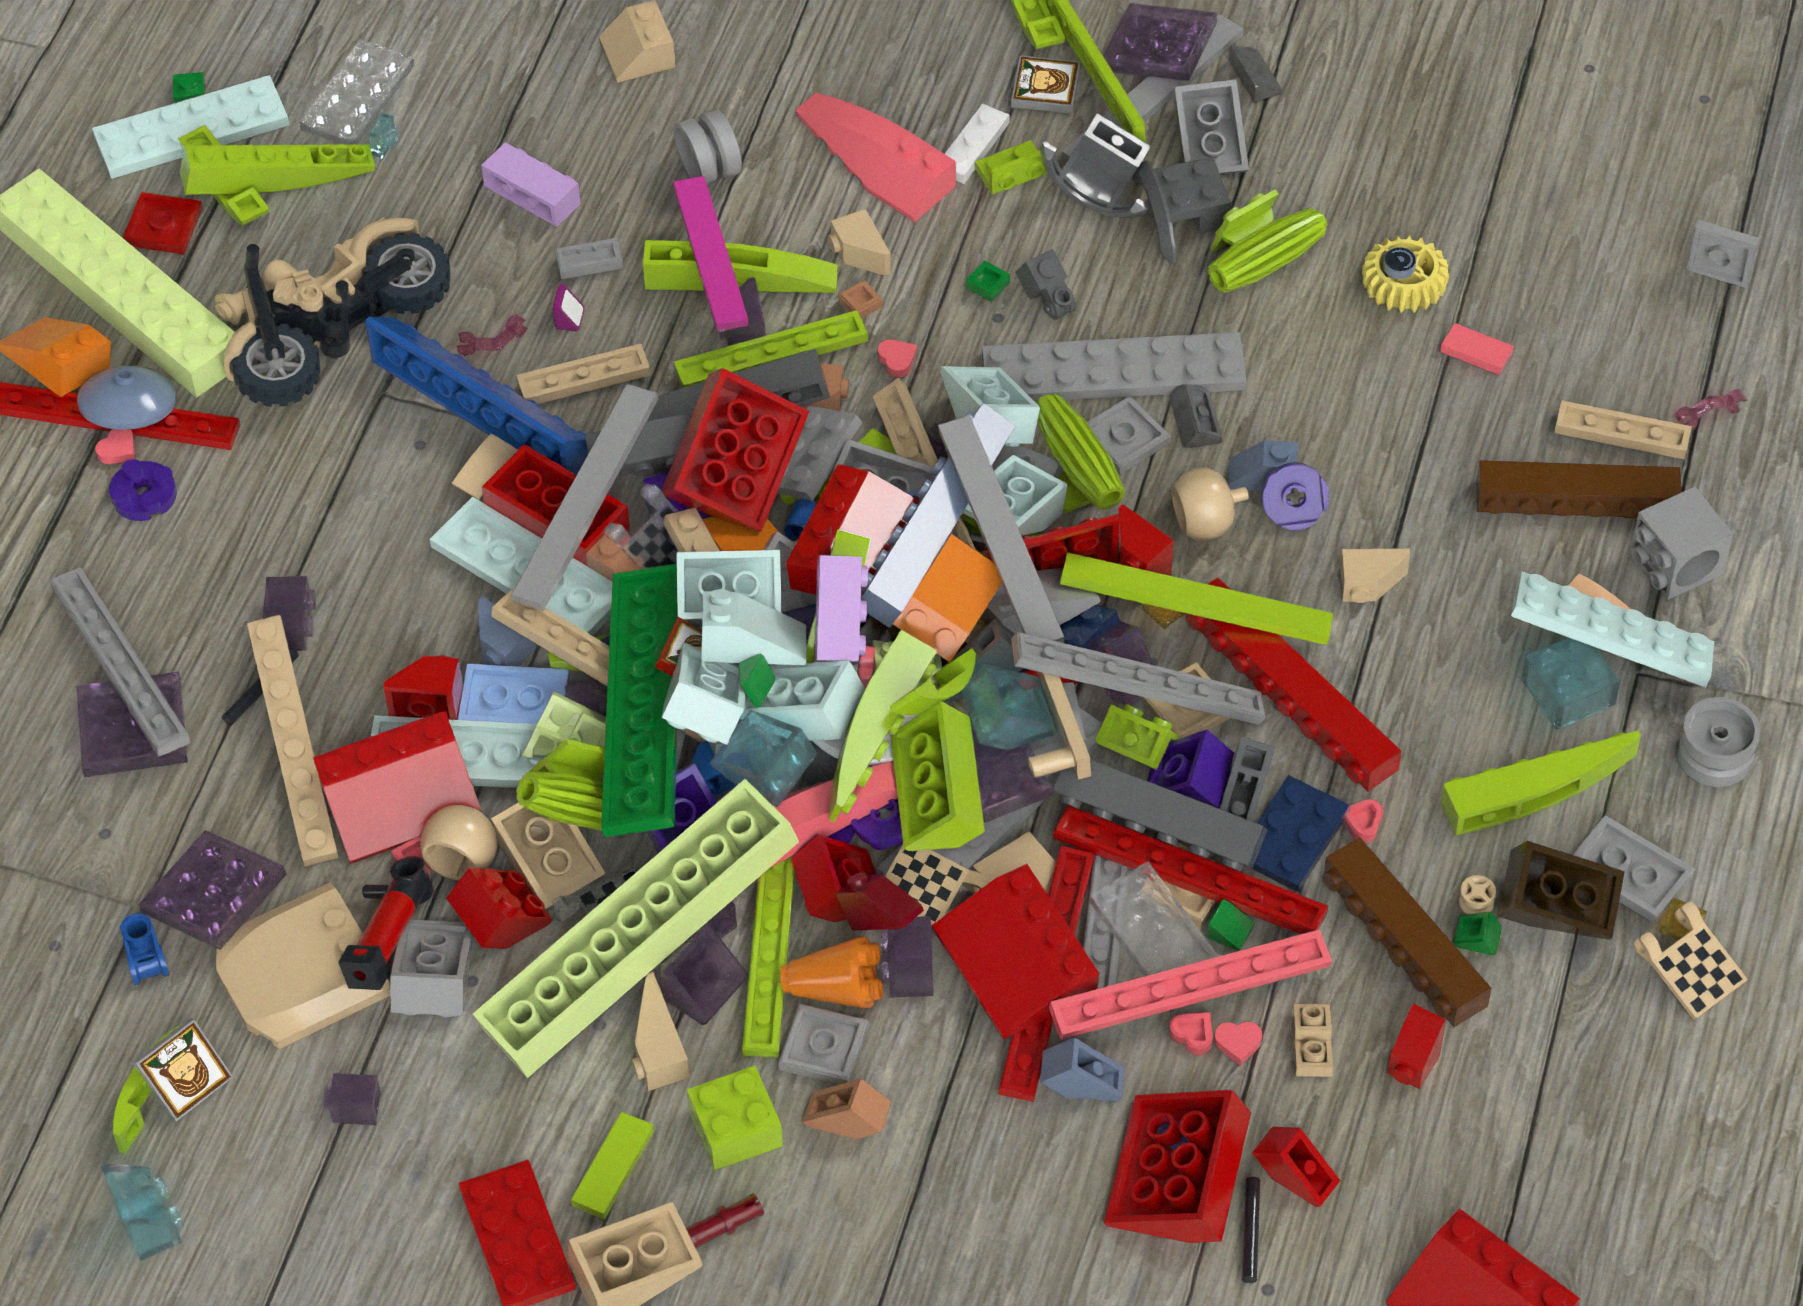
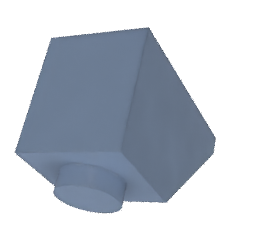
M1264 440L1230 458L1228 478L1230 489L1246 487L1247 490L1262 491L1265 478L1270 471L1283 464L1297 462L1298 442Z
M482 596L478 600L483 661L487 665L519 666L535 651L534 642L491 617L492 607L495 604Z
M1074 1037L1043 1051L1040 1083L1068 1098L1119 1101L1123 1098L1125 1067Z

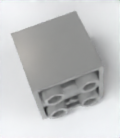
M1693 487L1638 512L1630 554L1634 563L1637 566H1641L1647 573L1653 587L1656 590H1660L1666 599L1669 600L1724 575L1733 532L1699 490Z

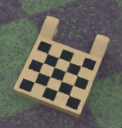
M903 845L885 876L922 905L924 911L915 919L931 928L935 922L946 915L962 884L975 894L991 882L990 877L968 870L932 850L908 851L904 849Z
M1687 902L1676 910L1675 917L1679 923L1691 932L1664 952L1661 951L1657 939L1650 932L1645 933L1634 941L1633 947L1639 955L1650 962L1685 1010L1695 1020L1748 979L1704 923L1697 906L1693 902Z

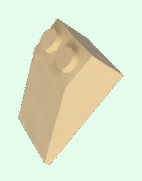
M520 802L490 819L496 831L497 843L515 870L525 877L527 886L535 896L542 900L545 910L606 874L577 826L553 821L520 806Z
M673 1202L568 1240V1263L588 1306H640L702 1267V1261Z

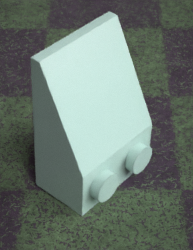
M941 366L940 373L956 419L965 417L969 410L975 414L981 404L984 403L1016 425L1004 445L1016 447L1020 443H1033L1040 407L1000 367Z
M1015 455L1009 457L994 470L1021 536L1044 531L1063 514L1067 490L1065 482ZM968 503L963 513L975 519Z
M780 550L677 552L678 617L702 629L703 592L716 589L741 593L781 613Z
M724 589L703 592L701 662L739 663L762 654L768 664L806 665L805 624L738 592H729Z
M683 643L665 698L662 718L666 719L675 728H688L699 733L703 739L709 742L717 743L719 741L727 745L744 710L745 691L740 684L739 665L734 663L701 662L702 650Z
M849 660L806 663V665H769L775 675V682L762 705L756 708L752 705L747 694L745 696L744 710L739 718L741 720L810 741L841 739L855 713L865 687Z

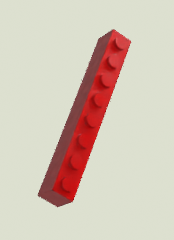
M1218 577L1208 583V585L1230 589ZM1186 613L1188 624L1194 630H1199L1217 652H1222L1231 661L1236 671L1241 674L1244 673L1262 695H1267L1276 704L1282 715L1290 717L1299 726L1305 737L1313 739L1322 748L1328 759L1336 761L1346 771L1351 781L1356 784L1359 783L1369 792L1399 770L1401 750L1279 634Z

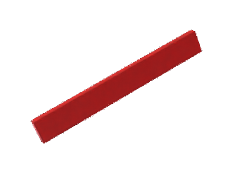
M0 382V415L108 432L112 430L98 426L83 417L78 408V393L69 392L60 397L50 389ZM173 408L169 415L157 423L130 430L134 436L232 450L241 424L239 418Z
M1070 805L1067 806L1054 830V839L1082 850L1093 852L1095 855L1218 903L1225 899L1241 912L1300 935L1319 930L1328 913V905Z
M1060 846L1048 896L1073 934L1076 935L1095 853ZM1052 1016L1012 1035L999 1086V1095L1034 1102L1041 1076L1043 1051L1048 1047L1054 1023Z

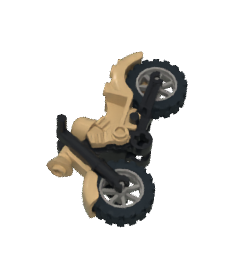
M384 217L370 223L358 232L354 238L346 240L342 245L336 244L334 246V265L327 273L316 278L309 275L308 269L299 271L291 264L278 259L272 260L266 265L263 277L261 278L258 270L260 248L256 244L248 245L246 263L244 265V273L248 284L246 289L235 294L221 293L215 296V309L224 321L237 325L242 318L241 314L244 312L248 323L240 327L232 335L227 344L224 358L226 377L228 380L234 381L239 386L241 394L244 396L247 394L249 400L254 403L260 401L263 402L264 406L272 407L273 404H279L280 407L287 406L288 402L294 401V403L303 399L302 396L311 394L314 390L313 385H317L319 382L321 370L319 347L322 353L328 357H342L350 350V331L365 322L368 317H379L390 309L395 310V313L404 314V311H411V314L419 313L421 309L429 310L433 308L435 302L440 303L444 299V292L447 293L450 287V265L447 253L444 254V248L439 243L435 244L432 238L427 236L425 238L420 237L417 220L408 218L385 219ZM425 266L429 271H421L420 269ZM416 279H423L424 281L418 283ZM295 357L298 359L300 363H293L289 361ZM257 360L263 362V364L253 366ZM287 371H294L293 373L287 375ZM267 372V375L265 377L262 376L260 373Z

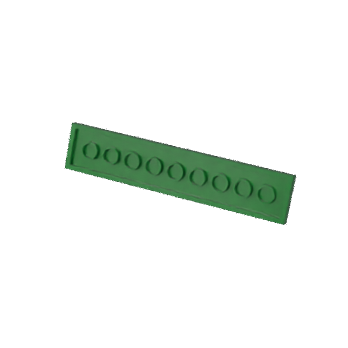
M677 564L614 573L612 577L601 829L604 837L672 828L675 826L677 728L671 726L666 719L662 718L663 706L672 676L657 669L655 665L673 624L678 618Z

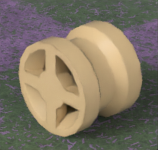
M1473 875L1466 878L1462 882L1458 900L1461 913L1464 915L1492 912L1496 896L1494 883L1481 875ZM1473 899H1477V900H1480V899H1481L1482 902H1476V901H1473Z

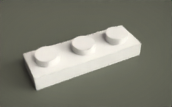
M985 104L980 106L945 153V155L956 161V181L965 184L975 170V161L985 157L1008 126L1009 114Z

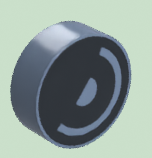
M1396 247L1386 252L1383 269L1387 275L1396 279H1405L1414 273L1416 256L1411 250Z

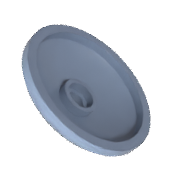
M134 365L117 366L98 372L81 386L77 395L78 408L83 417L98 426L118 430L137 429L157 423L170 414L177 400L176 389L170 379L151 368Z

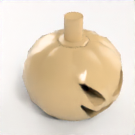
M1208 467L1193 468L1182 474L1171 489L1173 508L1180 529L1184 535L1196 541H1212L1223 536L1233 524L1235 515L1234 503L1249 499L1246 487L1230 490L1223 476L1218 471Z

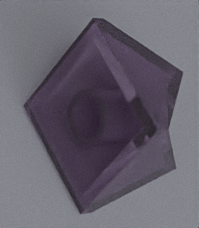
M709 923L704 924L666 957L660 966L661 993L664 1000L701 1025H706L749 977L748 972Z

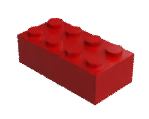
M524 444L482 486L484 504L538 537L543 538L577 475ZM607 494L573 558L588 566L586 553L607 532L621 540L630 531L628 506Z

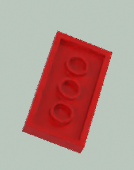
M529 1159L458 1183L502 1306H530L576 1290L574 1278Z

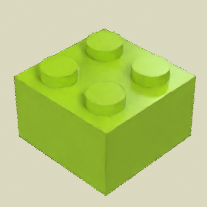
M756 1065L687 1089L689 1113L714 1171L783 1146L781 1122Z

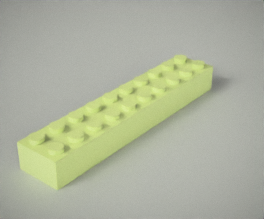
M40 168L0 194V231L197 398L226 377L224 366L225 350L235 332Z
M744 779L473 1013V1016L485 1033L527 1078L530 1077L798 844L799 840L790 822Z

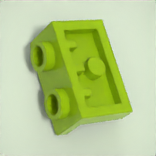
M1031 140L975 161V170L992 195L1047 174L1041 160L1040 150L1036 149Z
M1111 704L1096 736V743L1157 770L1170 740L1180 739L1178 734L1171 731L1173 724L1155 716L1152 722L1142 718L1143 711L1128 704H1125L1123 709Z

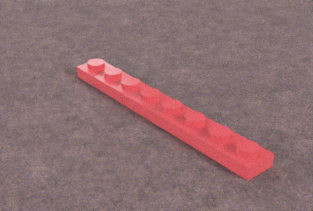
M1319 929L1051 1001L1049 1010L1059 1038L1062 1040L1328 968L1332 963V959Z

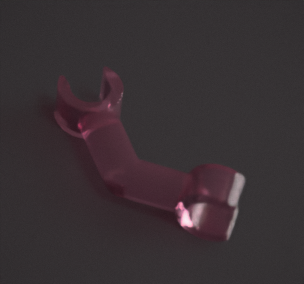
M517 313L513 314L508 319L505 329L495 338L475 337L471 332H461L458 334L460 342H468L469 344L457 345L458 353L462 356H469L476 350H501L514 337L520 338L526 333L528 328L522 325L526 320Z
M1735 389L1726 395L1708 396L1692 408L1682 407L1675 412L1674 416L1678 421L1686 416H1690V419L1683 425L1692 426V431L1696 428L1698 419L1710 410L1727 408L1730 413H1738L1740 409L1736 403L1748 400L1741 390Z

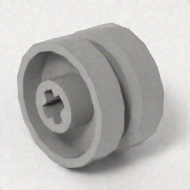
M713 109L700 114L698 123L691 118L674 125L673 132L676 149L689 179L704 176L708 186L715 183L717 174L722 178H729L741 173L742 158L735 134L728 120L719 109Z
M1714 697L1706 698L1694 704L1685 715L1677 756L1681 768L1690 778L1707 786L1725 787L1742 781L1752 769L1759 743L1761 729L1757 717L1747 706L1734 699Z

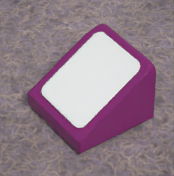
M560 284L557 288L552 307L554 326L560 330L578 331L585 310L584 306L564 284Z

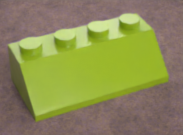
M940 701L901 726L896 735L891 734L903 846L908 851L959 848L985 832L970 717Z

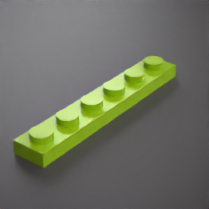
M858 310L677 360L674 361V370L681 387L686 388L705 382L709 373L721 368L735 373L812 349H816L817 354L822 355L868 342V332Z

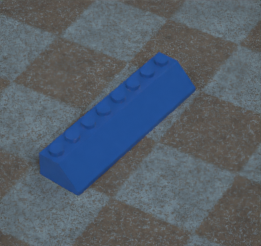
M368 317L365 320L373 363L488 435L493 434L518 450L525 444L575 475L578 474L588 456L586 433L576 431L565 424L560 417L550 415L542 410L536 402L526 400L518 395L510 386L502 385L491 378L486 371L478 370L468 364L462 356L452 354L444 349L436 340L428 339L418 333L412 325L404 324L398 319L391 317Z

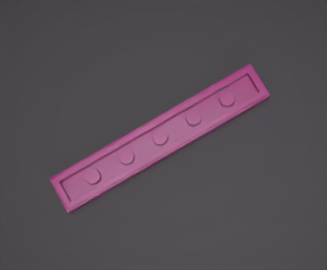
M705 177L673 181L675 196L716 331L748 326V316Z

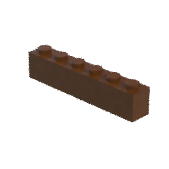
M1479 460L1476 479L1477 512H1489L1492 514L1605 516L1630 519L1637 518L1638 512L1682 493L1680 467Z
M1360 837L1326 857L1323 874L1326 885L1330 890L1339 893L1345 900V905L1349 912L1355 917L1358 916L1363 921L1372 939L1382 943L1388 950L1392 962L1397 967H1402L1406 971L1415 989L1425 993L1431 1000L1435 1012L1440 1017L1446 1018L1455 1027L1488 1007L1491 993L1489 984Z

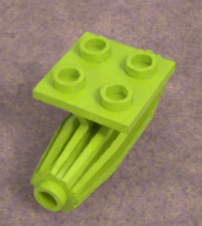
M1274 189L1266 195L1263 193L1257 194L1245 207L1241 209L1235 207L1223 216L1224 222L1215 232L1216 237L1210 248L1213 252H1216L1228 244L1232 246L1208 266L1209 269L1207 271L1210 281H1212L1213 286L1219 292L1226 293L1263 279L1299 258L1326 234L1327 221L1325 216L1320 211L1307 208L1274 220L1272 206L1279 193Z
M1046 394L1040 397L1036 402L1040 407L1037 423L1047 447L1053 454L1050 458L1057 460L1063 469L1058 479L1067 484L1063 508L1064 514L1090 503L1101 510H1109L1113 506L1118 505L1123 500L1126 491L1111 456L1087 421L1060 395Z
M566 739L561 742L558 747L537 762L519 780L518 788H516V798L520 802L519 805L556 822L602 831L603 781H601L604 773L605 748L603 746L578 742L573 739Z

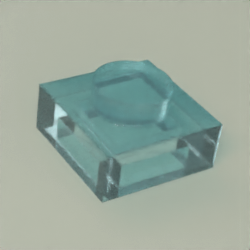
M382 113L369 133L372 156L383 159L389 148H393L397 142L398 131L395 130L394 117Z

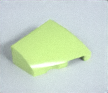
M553 692L522 755L527 758L547 756L566 739L605 747L606 717Z

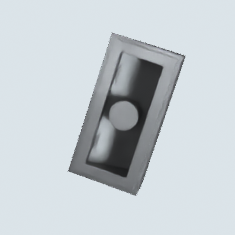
M1237 45L1230 46L1229 62L1254 102L1283 93L1282 88L1256 48Z
M1182 384L1171 396L1170 401L1183 447L1192 448L1221 443L1223 437L1209 390Z

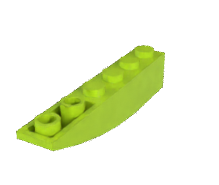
M369 144L185 145L180 175L185 195L240 194L254 187L257 193L311 187L374 171L375 163Z
M645 240L643 258L645 290L704 291L689 241ZM725 243L740 291L837 292L838 264L772 248Z
M903 630L899 632L870 679L848 725L839 752L832 784L828 819L834 823L841 811L845 814L849 813L858 797L853 794V791L857 785L864 788L874 769L868 766L873 758L877 761L881 760L890 744L885 741V738L889 732L896 735L906 718L901 714L894 713L890 706L914 690L920 681L926 682L929 680L936 668V665L931 662L937 650Z
M1638 730L1630 733H1617L1608 739L1597 742H1584L1578 747L1564 751H1551L1545 756L1531 760L1521 759L1505 767L1497 769L1488 768L1479 774L1468 777H1455L1443 783L1440 800L1441 806L1455 836L1523 818L1573 797L1611 775L1637 755L1641 735Z

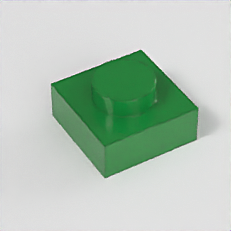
M203 72L173 75L174 103L205 94Z
M986 260L966 279V288L990 302L1010 284V274Z

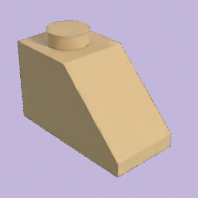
M866 209L831 220V234L828 235V243L832 252H837L844 264L884 276L891 274V253Z
M1410 548L1342 549L1340 564L1342 602L1364 603L1367 601H1377L1408 574Z

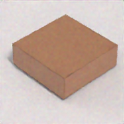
M865 280L838 294L840 304L848 312L858 310L861 319L883 307V299Z

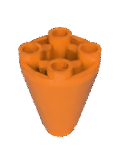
M865 936L856 937L794 959L789 964H784L781 967L782 989L784 993H792L796 997L869 1009L874 1005L875 1000H882L883 983L881 978H877L876 964L880 963L879 945L877 942L870 943L869 939Z

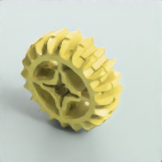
M1396 235L1393 241L1384 238L1381 245L1374 244L1372 252H1368L1365 257V264L1362 267L1364 288L1367 289L1369 298H1376L1377 305L1386 303L1388 311L1396 307L1399 308L1401 313L1405 309H1410L1415 313L1418 307L1427 310L1430 303L1437 304L1439 297L1443 296L1446 291V283L1449 280L1447 260L1443 259L1442 251L1435 250L1434 243L1425 245L1423 238L1415 241L1412 240L1410 235L1407 239H1400ZM1396 247L1411 250L1416 256L1414 273L1405 279H1396L1389 275L1386 277L1384 275L1383 263L1387 251Z

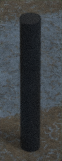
M289 647L293 663L299 657V654L295 649ZM260 677L222 715L225 723L232 726L263 694Z
M1258 1177L1246 1178L1242 1266V1281L1245 1283H1255L1257 1281L1261 1181Z

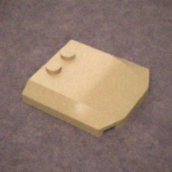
M327 883L217 936L216 972L220 982L248 1031L257 1036L261 1034L271 1040L273 1046L278 1049L390 996V982L388 978L381 990L348 989L338 961L347 945H356L363 933L339 892L331 883Z

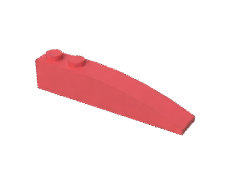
M819 93L813 94L795 110V114L817 138H822L825 141L827 149L834 156H839L851 175L855 174L862 181V186L867 192L913 222H916L956 187L955 160L882 116L849 102Z
M894 761L870 767L874 771L864 788L857 785L853 791V794L858 797L848 814L841 811L835 823L828 819L833 779L766 799L790 822L799 840L798 844L772 866L799 852L817 835L828 837L852 824L851 820L855 818L859 820L870 814V810L874 809L876 811L889 804V800L898 799Z

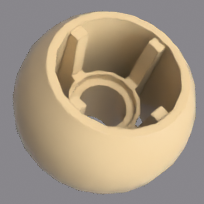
M463 805L446 806L435 812L424 825L420 838L421 853L425 862L435 872L449 879L460 880L468 868L486 869L492 863L497 850L496 831L490 820L479 810Z

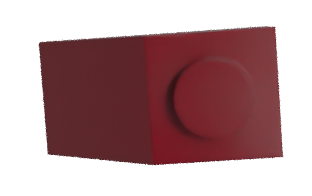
M864 872L855 874L848 878L847 884L836 893L852 931L903 929L924 911L918 901L882 874L867 875Z

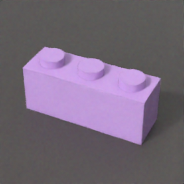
M506 142L481 165L485 187L556 227L581 204L579 185L572 177L561 174L552 169L547 163L536 160L524 150L515 148Z
M820 555L817 559L814 662L849 660L852 665H856L859 662V656H865L866 636L860 635V622H866L867 601H861V587H867L868 566H862V557Z

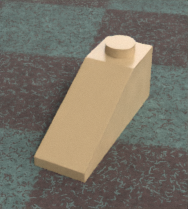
M654 972L646 975L635 1038L636 1058L631 1059L637 1080L644 1078L648 1091L690 1078L686 1053Z

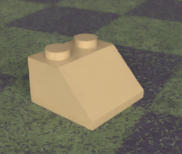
M655 0L626 7L599 36L600 44L617 83L676 67L674 42Z

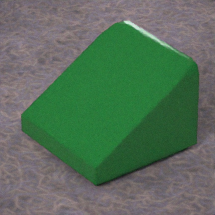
M762 654L739 662L738 666L740 684L752 705L756 708L762 705L775 682V675Z
M1223 899L1208 925L1207 938L1233 950L1240 951L1251 933L1255 922L1232 903Z
M1492 912L1459 915L1453 944L1456 948L1495 955L1502 926Z

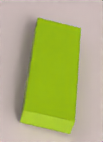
M621 1111L571 1199L572 1207L605 1220L654 1134V1124Z

